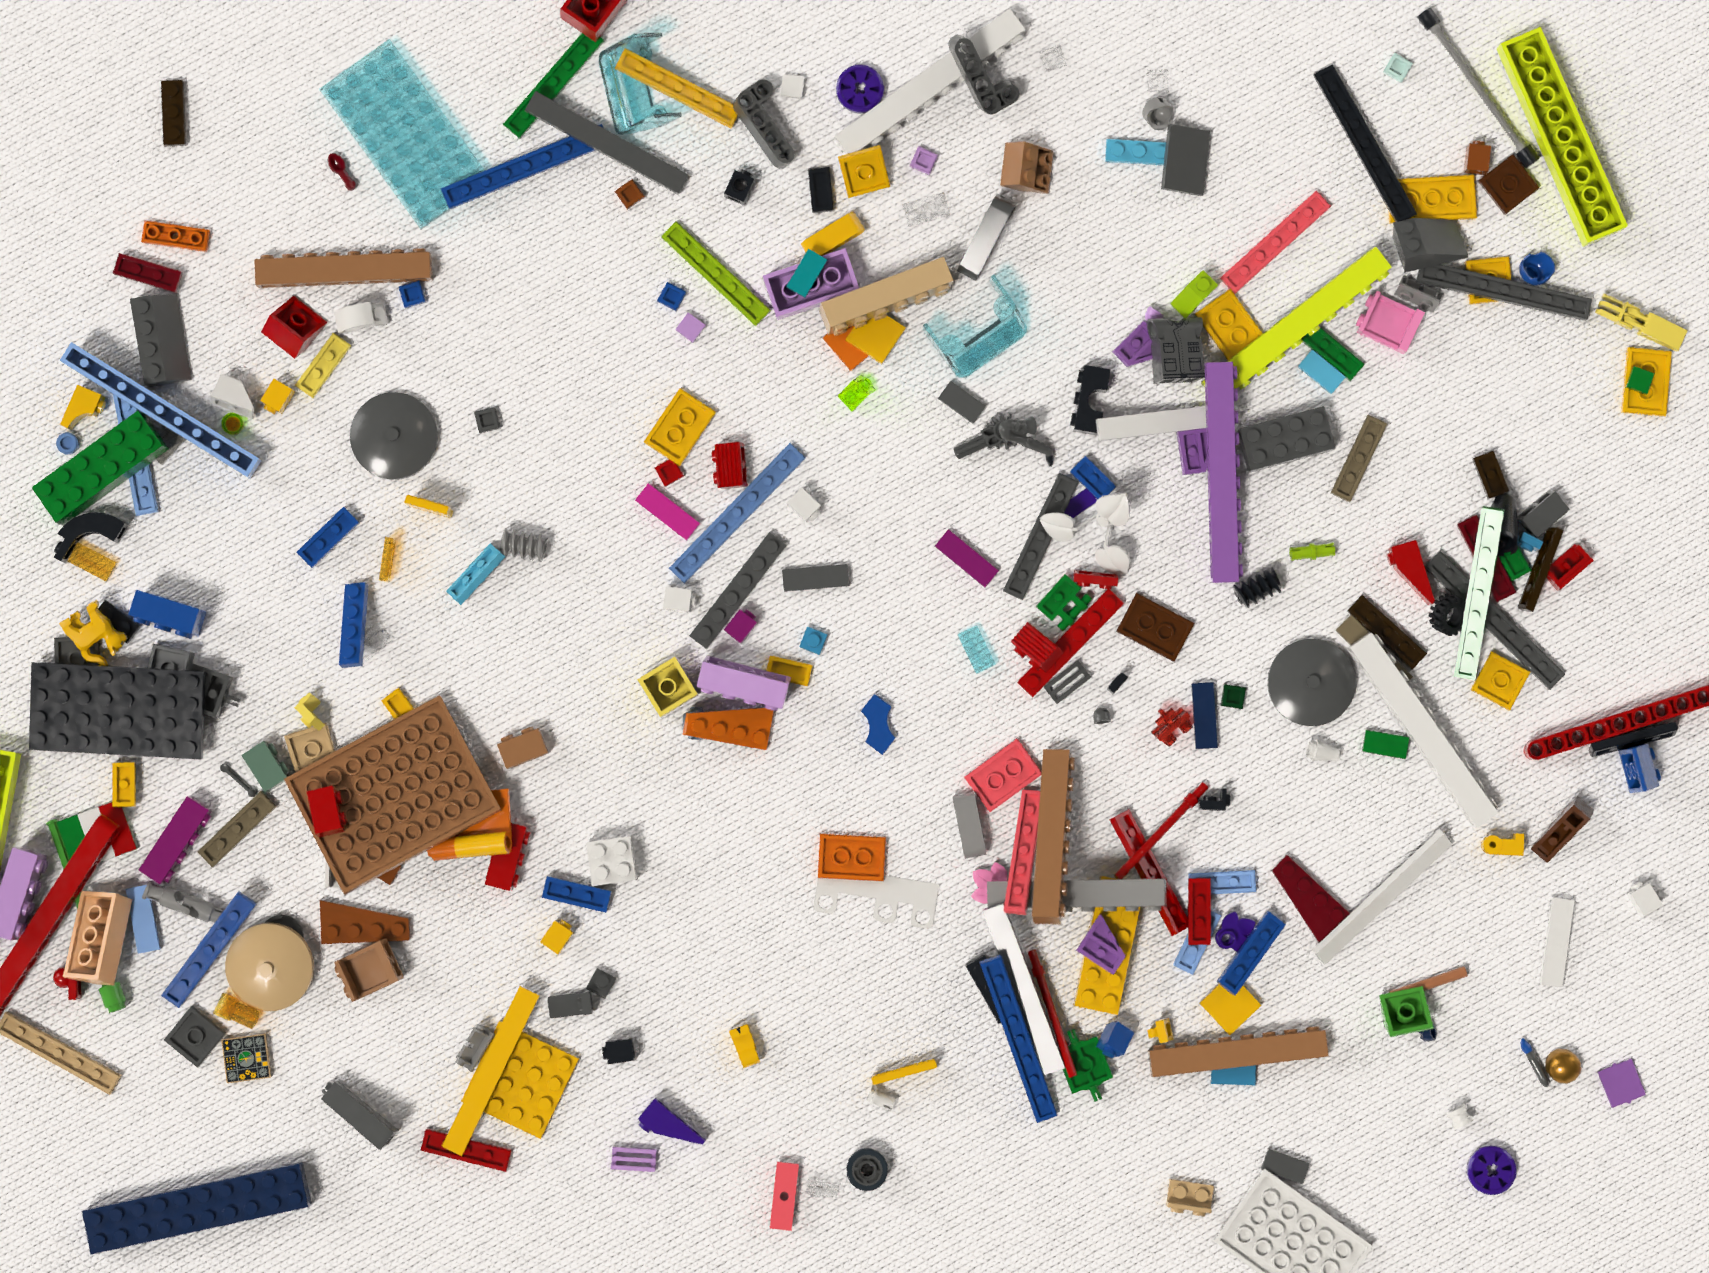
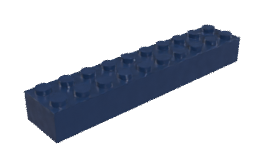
M303 1162L87 1208L82 1211L90 1255L303 1209L311 1206L312 1202Z

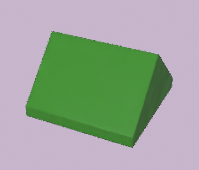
M1423 986L1379 995L1383 1024L1389 1037L1434 1028Z

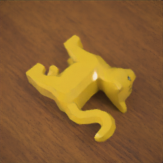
M96 599L86 607L91 618L90 622L82 623L80 619L81 613L76 611L70 615L71 620L68 617L59 624L65 634L73 640L76 647L80 650L82 657L87 662L108 666L106 659L101 655L90 653V647L104 638L108 650L114 656L116 651H119V648L124 645L127 635L114 629L110 619L99 611V602Z

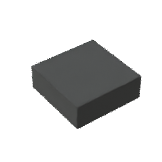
M496 407L474 412L479 434L501 429Z

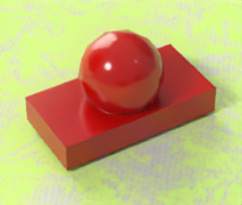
M65 966L56 969L53 975V981L56 986L68 988V1000L81 999V981L64 978Z

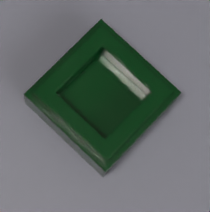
M1224 684L1220 706L1243 709L1246 687Z

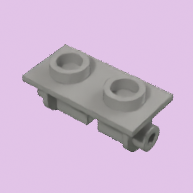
M1402 277L1394 295L1419 306L1423 310L1434 313L1442 295L1438 294L1439 291L1424 286L1423 290L1420 291L1418 289L1421 283H1416V281L1409 277Z
M477 1024L476 1027H473L466 1040L470 1043L469 1047L466 1045L462 1046L455 1057L457 1058L455 1063L473 1072L495 1034L483 1025Z

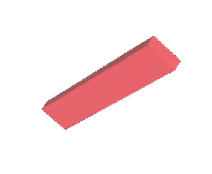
M1316 190L1220 277V280L1236 294L1322 216L1331 205Z
M1022 789L1004 913L1027 914L1037 847L1040 791Z

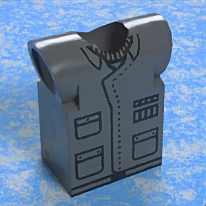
M1202 317L1183 318L1179 322L1168 318L1147 320V330L1152 341L1154 384L1192 383L1205 378L1202 341L1200 338L1203 327Z

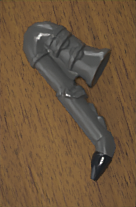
M1033 416L1024 420L1008 419L1000 423L998 432L1003 439L1045 454L1048 465L1052 467L1054 460L1053 449L1048 445L1046 446L1044 442L1040 443L1032 437H1027V433L1034 435L1037 431V423Z

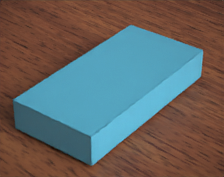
M1311 350L1298 366L1300 370L1330 394L1346 378L1314 350Z

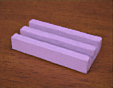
M612 1147L611 1169L655 1172L657 1149ZM617 1152L652 1154V1158L617 1156ZM616 1161L651 1163V1167L617 1165Z

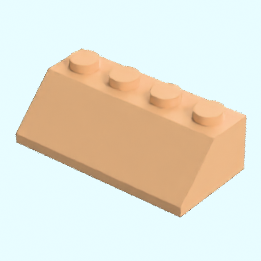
M81 891L63 973L64 978L114 986L132 899L117 893Z

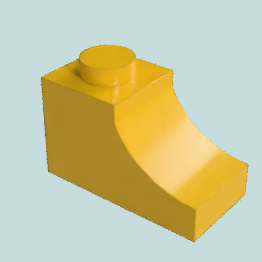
M77 385L60 425L73 430L74 426L81 419L88 416L97 417L105 408V397Z

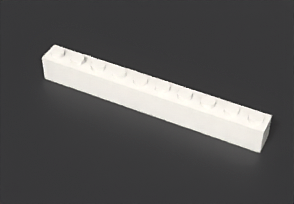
M1008 9L968 39L973 43L983 66L986 67L989 64L988 60L993 56L996 58L1000 57L1007 51L1005 48L1011 43L1016 45L1023 40L1025 28L1012 10ZM951 52L836 134L834 140L844 154L867 149L871 145L873 147L879 145L884 140L883 136L887 133L893 134L902 127L901 123L905 120L910 122L919 115L918 111L920 109L931 107L936 103L935 99L938 96L949 94L954 89L953 86L959 81L961 84L964 83L963 76ZM973 60L968 62L967 70L973 67Z
M1372 632L1366 634L1347 648L1468 822L1473 828L1480 827L1498 814L1495 809L1498 807L1491 796L1487 797L1483 792L1485 787L1478 778H1473L1470 773L1472 768L1465 760L1462 761L1457 754L1460 752L1453 742L1449 743L1445 738L1447 735L1446 731L1440 724L1436 725L1433 721L1434 714L1428 706L1424 707L1419 701L1422 698L1415 688L1411 689L1407 684L1409 679L1402 670L1398 671L1394 665L1396 660L1390 652L1386 653L1381 647L1384 644L1377 634L1373 635Z

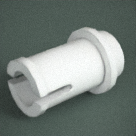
M876 1088L875 1090L870 1089L866 1101L870 1102L869 1105L875 1104L891 1111L896 1098L880 1093Z

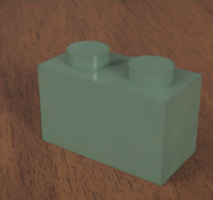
M263 741L241 756L263 791L268 793L285 782L284 779L288 777L290 770L284 761L279 762L276 757L278 751L272 743L268 744L266 741Z

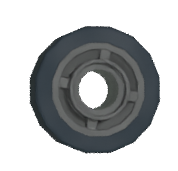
M863 1148L854 1152L849 1158L846 1166L847 1177L855 1188L862 1191H873L886 1181L888 1164L879 1151ZM864 1164H871L874 1168L873 1173L864 1175L861 1172V1167Z

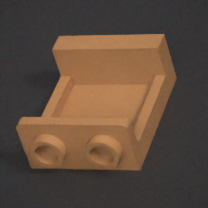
M387 938L334 962L335 973L342 979L344 993L352 1002L404 979Z

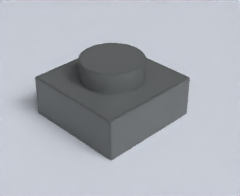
M597 968L586 989L606 999L616 978Z

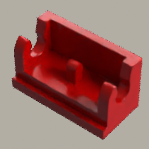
M1574 544L1551 564L1546 579L1557 591L1561 590L1594 560L1580 545Z

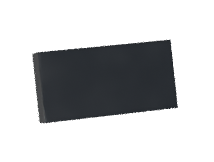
M830 167L808 169L812 214L833 212Z

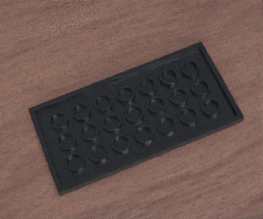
M31 662L29 750L201 760L203 759L206 671Z

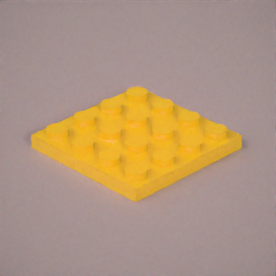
M499 1021V1022H498V1024H497V1026H496V1029H495V1031H494V1034H495V1035H496V1033H497V1031H498V1029H499V1027H500L502 1021ZM522 1032L484 1112L541 1139L579 1058ZM494 1035V1037L492 1038V1040H491L490 1044L488 1045V1047L486 1048V1050H485V1052H484V1054H483V1056H482V1058H481V1060H480V1062H479V1064H478V1066H477V1068H476V1071H475V1073H474V1075H473V1077H472V1079H471V1081H470V1083H469V1085H468V1087H467V1089H466V1092H465V1094H464V1096H463V1098H462V1100H461L462 1102L464 1101V1099H465V1097H466V1095H467V1093H468V1091H469V1089H470V1087H471V1085H472V1083H473V1081H474V1079H475V1077H476V1075H477V1073H478V1071H479V1068H480V1066H481V1064H482V1062H483V1060H484V1058H485V1056H486V1054H487V1052H488V1050H489V1048H490V1046H491V1044H492V1042H493V1040H494V1038H495V1035Z

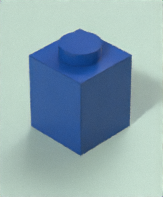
M1118 1021L1108 1023L1096 1047L1101 1049L1102 1053L1107 1057L1115 1058L1125 1054L1134 1032Z

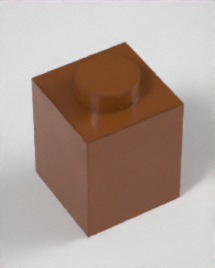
M1483 141L1469 143L1466 147L1463 173L1486 175L1489 172L1491 146L1486 145Z

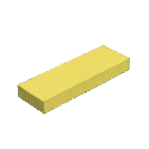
M332 333L295 386L314 399L352 346L335 333Z

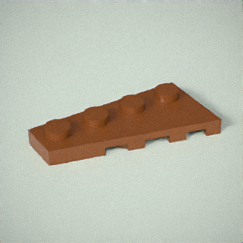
M320 900L321 944L378 942L385 938L388 941L410 940V918Z

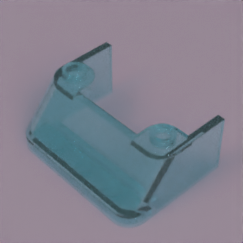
M662 32L633 34L603 50L599 55V66L614 129L619 135H628L662 127L682 117L681 112L667 113L662 105L653 106L649 86L614 69L624 48L650 61L653 55L650 43L663 37Z
M994 274L990 277L989 283L1000 296L993 305V310L998 320L965 344L956 335L952 334L946 335L939 340L927 323L922 327V331L958 378L969 377L1021 340L1027 332V325L1018 308Z

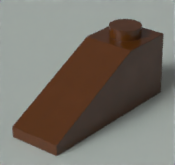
M1577 795L1535 842L1531 850L1548 863L1591 819L1594 809Z

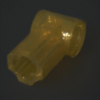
M222 993L213 1014L254 1029L261 1011L241 1003L239 999L229 994Z

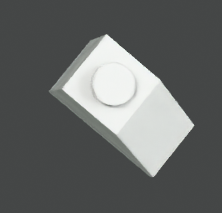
M220 374L211 394L212 405L253 420L254 407L242 381L233 375L226 376Z

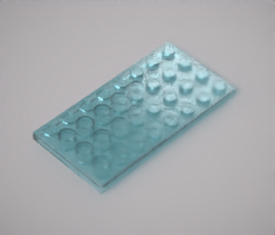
M390 39L319 88L320 92L420 230L449 211L441 188L485 171Z

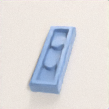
M1255 870L1188 874L1189 878H1211V894L1256 892Z
M146 885L126 889L127 898L132 899L130 915L138 954L161 949L152 900L148 898L142 899Z
M1211 911V936L1221 917L1220 914ZM1187 934L1173 966L1193 975L1207 945H1188Z

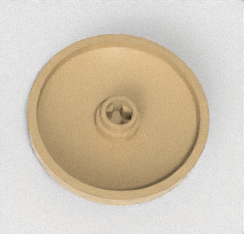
M261 923L246 929L232 942L226 956L225 972L230 988L243 1003L261 1011H278L293 1005L307 992L313 979L314 960L307 942L295 930L279 923Z

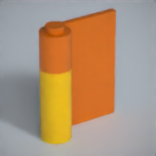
M509 789L491 790L501 811L427 850L428 856L432 860L437 861L509 854L512 849Z

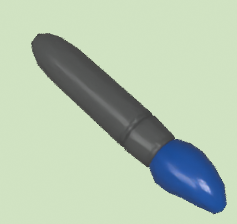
M1522 1038L1520 1041L1522 1051L1526 1054L1540 1083L1544 1087H1548V1078L1535 1053L1532 1051V1046Z

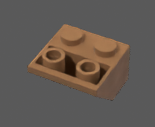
M1025 141L1005 143L1000 186L1018 191L1049 194L1054 151Z

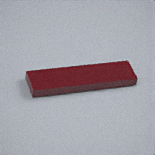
M1477 515L1456 525L1472 557H1474L1475 536L1480 521ZM1498 556L1491 594L1496 603L1517 593Z

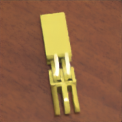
M1603 293L1602 299L1605 301L1599 302L1598 306L1601 309H1596V314L1626 329H1637V335L1679 352L1688 330L1649 312V314L1644 315L1638 307L1629 304L1628 301L1624 303Z

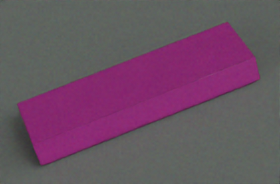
M949 529L934 546L984 588L999 572L998 569Z

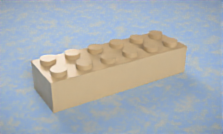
M941 257L824 301L820 305L819 313L828 335L834 333L835 336L847 332L846 329L849 327L859 328L866 325V321L869 319L881 320L887 317V313L894 310L895 313H899L908 309L907 305L913 303L920 305L927 302V298L935 295L938 298L948 294L947 290H950L953 278L945 258Z

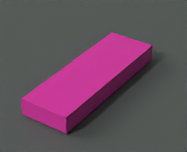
M649 483L635 499L637 503L686 541L700 525L697 520Z

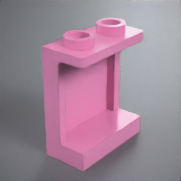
M1376 291L1374 295H1369L1365 306L1368 308L1365 315L1360 314L1356 322V326L1359 327L1356 333L1404 355L1425 312L1419 309L1413 310L1381 295L1380 291Z

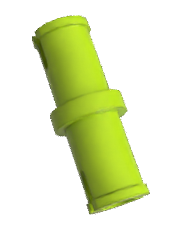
M1309 543L1308 546L1290 547V560H1316L1318 557L1335 556L1334 543L1318 545Z

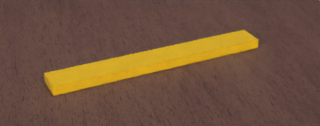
M519 986L442 1147L460 1156L463 1155L540 995Z

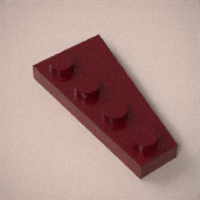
M1285 855L1271 870L1316 938L1318 944L1350 914L1288 855Z

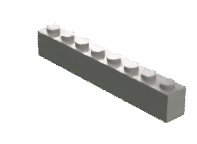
M1166 879L1064 880V883H1067V895L1063 896L1062 904L1066 905V912H1073L1072 908H1081V912H1095V907H1103V911L1107 912L1117 911V907H1126V911H1139V907H1148V911H1161V906H1167ZM1008 881L987 882V908L1003 902L1005 904ZM1031 881L1027 913L1028 908L1033 906L1034 881Z

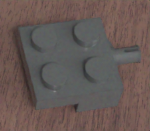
M194 663L192 664L191 670L206 671L205 715L218 719L226 703L237 708L240 704L232 700L241 702V698L229 695V688L233 677Z

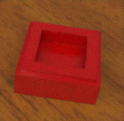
M667 460L654 467L664 487L684 477L679 466L671 460Z

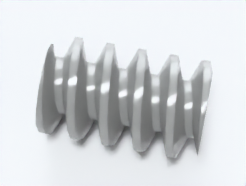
M505 528L501 538L500 552L503 549V554L507 556L511 551L512 557L515 558L520 552L522 559H525L527 554H529V559L532 561L537 555L538 561L542 562L545 557L548 538L543 541L542 534H539L537 539H534L532 532L526 538L525 531H522L520 536H517L516 529L509 535L508 529Z

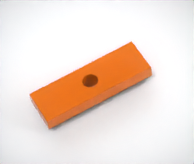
M144 220L141 242L207 252L210 230ZM174 233H178L176 239H172Z

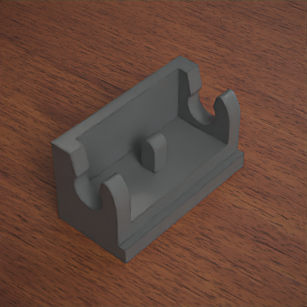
M1548 490L1518 516V521L1530 535L1533 534L1537 538L1570 509L1556 491Z

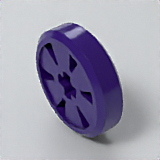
M853 65L845 69L837 80V98L840 104L848 111L858 114L867 113L878 105L883 98V80L872 67ZM859 84L861 86L863 84L865 86V93H855L856 85Z
M1492 1145L1483 1146L1477 1149L1468 1160L1467 1177L1471 1185L1478 1191L1487 1195H1497L1508 1190L1514 1183L1516 1164L1513 1157L1506 1150ZM1494 1164L1495 1171L1497 1172L1495 1175L1491 1174L1488 1176L1486 1168L1488 1165L1492 1167Z

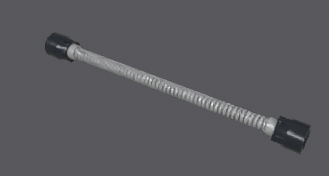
M1429 7L1419 14L1417 19L1426 31L1430 30L1441 41L1442 46L1449 52L1450 57L1454 59L1453 61L1462 70L1461 72L1467 77L1466 79L1470 82L1471 86L1475 88L1474 90L1480 95L1481 100L1488 106L1494 118L1498 120L1497 122L1501 124L1502 129L1506 131L1505 133L1511 138L1510 140L1514 142L1518 151L1516 155L1524 167L1528 168L1538 161L1540 157L1531 145L1527 146L1525 142L1519 139L1520 137L1514 132L1513 127L1506 121L1507 119L1501 114L1500 109L1493 103L1494 101L1488 96L1489 94H1487L1484 87L1480 85L1481 83L1475 78L1476 76H1474L1471 69L1467 67L1468 65L1462 60L1463 58H1460L1461 55L1454 49L1455 47L1449 42L1450 40H1448L1445 33L1441 31L1442 29L1439 25L1441 21L1433 9Z

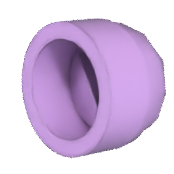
M1150 306L1145 312L1146 321L1148 319L1163 318L1164 316Z

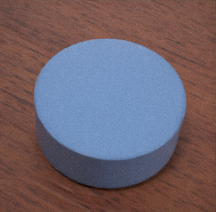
M62 433L56 440V447L61 453L71 455L78 450L79 440L72 433Z

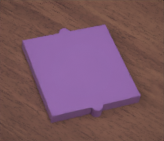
M1632 1059L1618 1064L1612 1063V1066L1597 1072L1611 1108L1624 1103L1630 1104L1632 1100L1646 1095Z

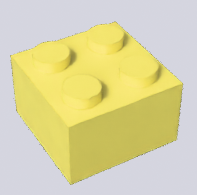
M676 657L671 658L637 679L660 718L698 696Z

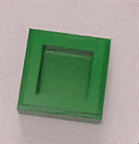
M1633 366L1625 388L1646 395L1655 373Z

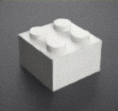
M631 836L586 842L592 886L637 880Z

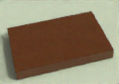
M1136 593L1116 632L1175 662L1195 623Z

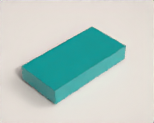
M808 249L786 288L806 298L824 268L827 259Z

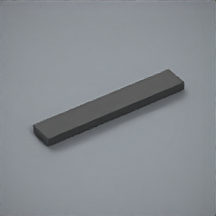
M1061 473L1058 474L1003 592L1023 600L1052 539L1042 526L1040 518L1048 513H1064L1079 483L1078 481Z

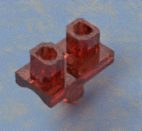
M1182 707L1176 711L1170 708L1166 712L1160 708L1157 711L1160 717L1155 720L1158 726L1151 733L1160 742L1162 741L1170 747L1177 740L1172 733L1175 729L1179 728L1182 733H1187L1193 728L1189 719L1191 716Z

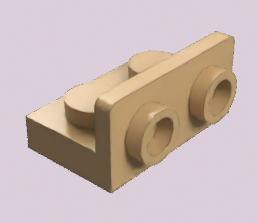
M1169 1179L1166 1206L1171 1208V1212L1184 1213V1210L1193 1211L1192 1215L1205 1217L1206 1213L1212 1212L1211 1203L1214 1186Z

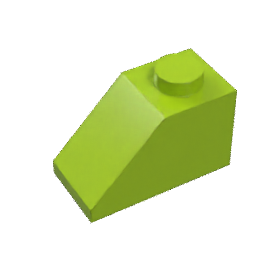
M1202 270L1177 295L1170 305L1183 318H1187L1218 287V284Z

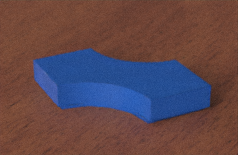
M873 694L861 710L869 723V735L865 742L883 755L896 738L890 732L887 724V716L891 706Z

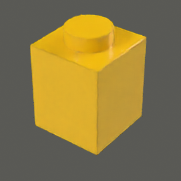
M273 378L260 401L265 404L263 408L275 415L277 411L283 414L295 391Z
M563 919L560 922L554 920L540 943L556 954H560L574 934L570 930L572 925Z

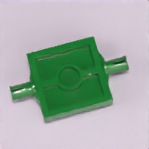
M1075 1028L1071 1029V1031L1069 1030L1066 1033L1071 1042L1068 1048L1077 1076L1069 1078L1066 1067L1062 1070L1072 1094L1082 1090H1090L1093 1100L1096 1102L1098 1099H1103L1098 1086L1104 1081L1112 1079L1113 1075L1102 1050L1096 1047L1099 1041L1097 1036L1079 1041Z

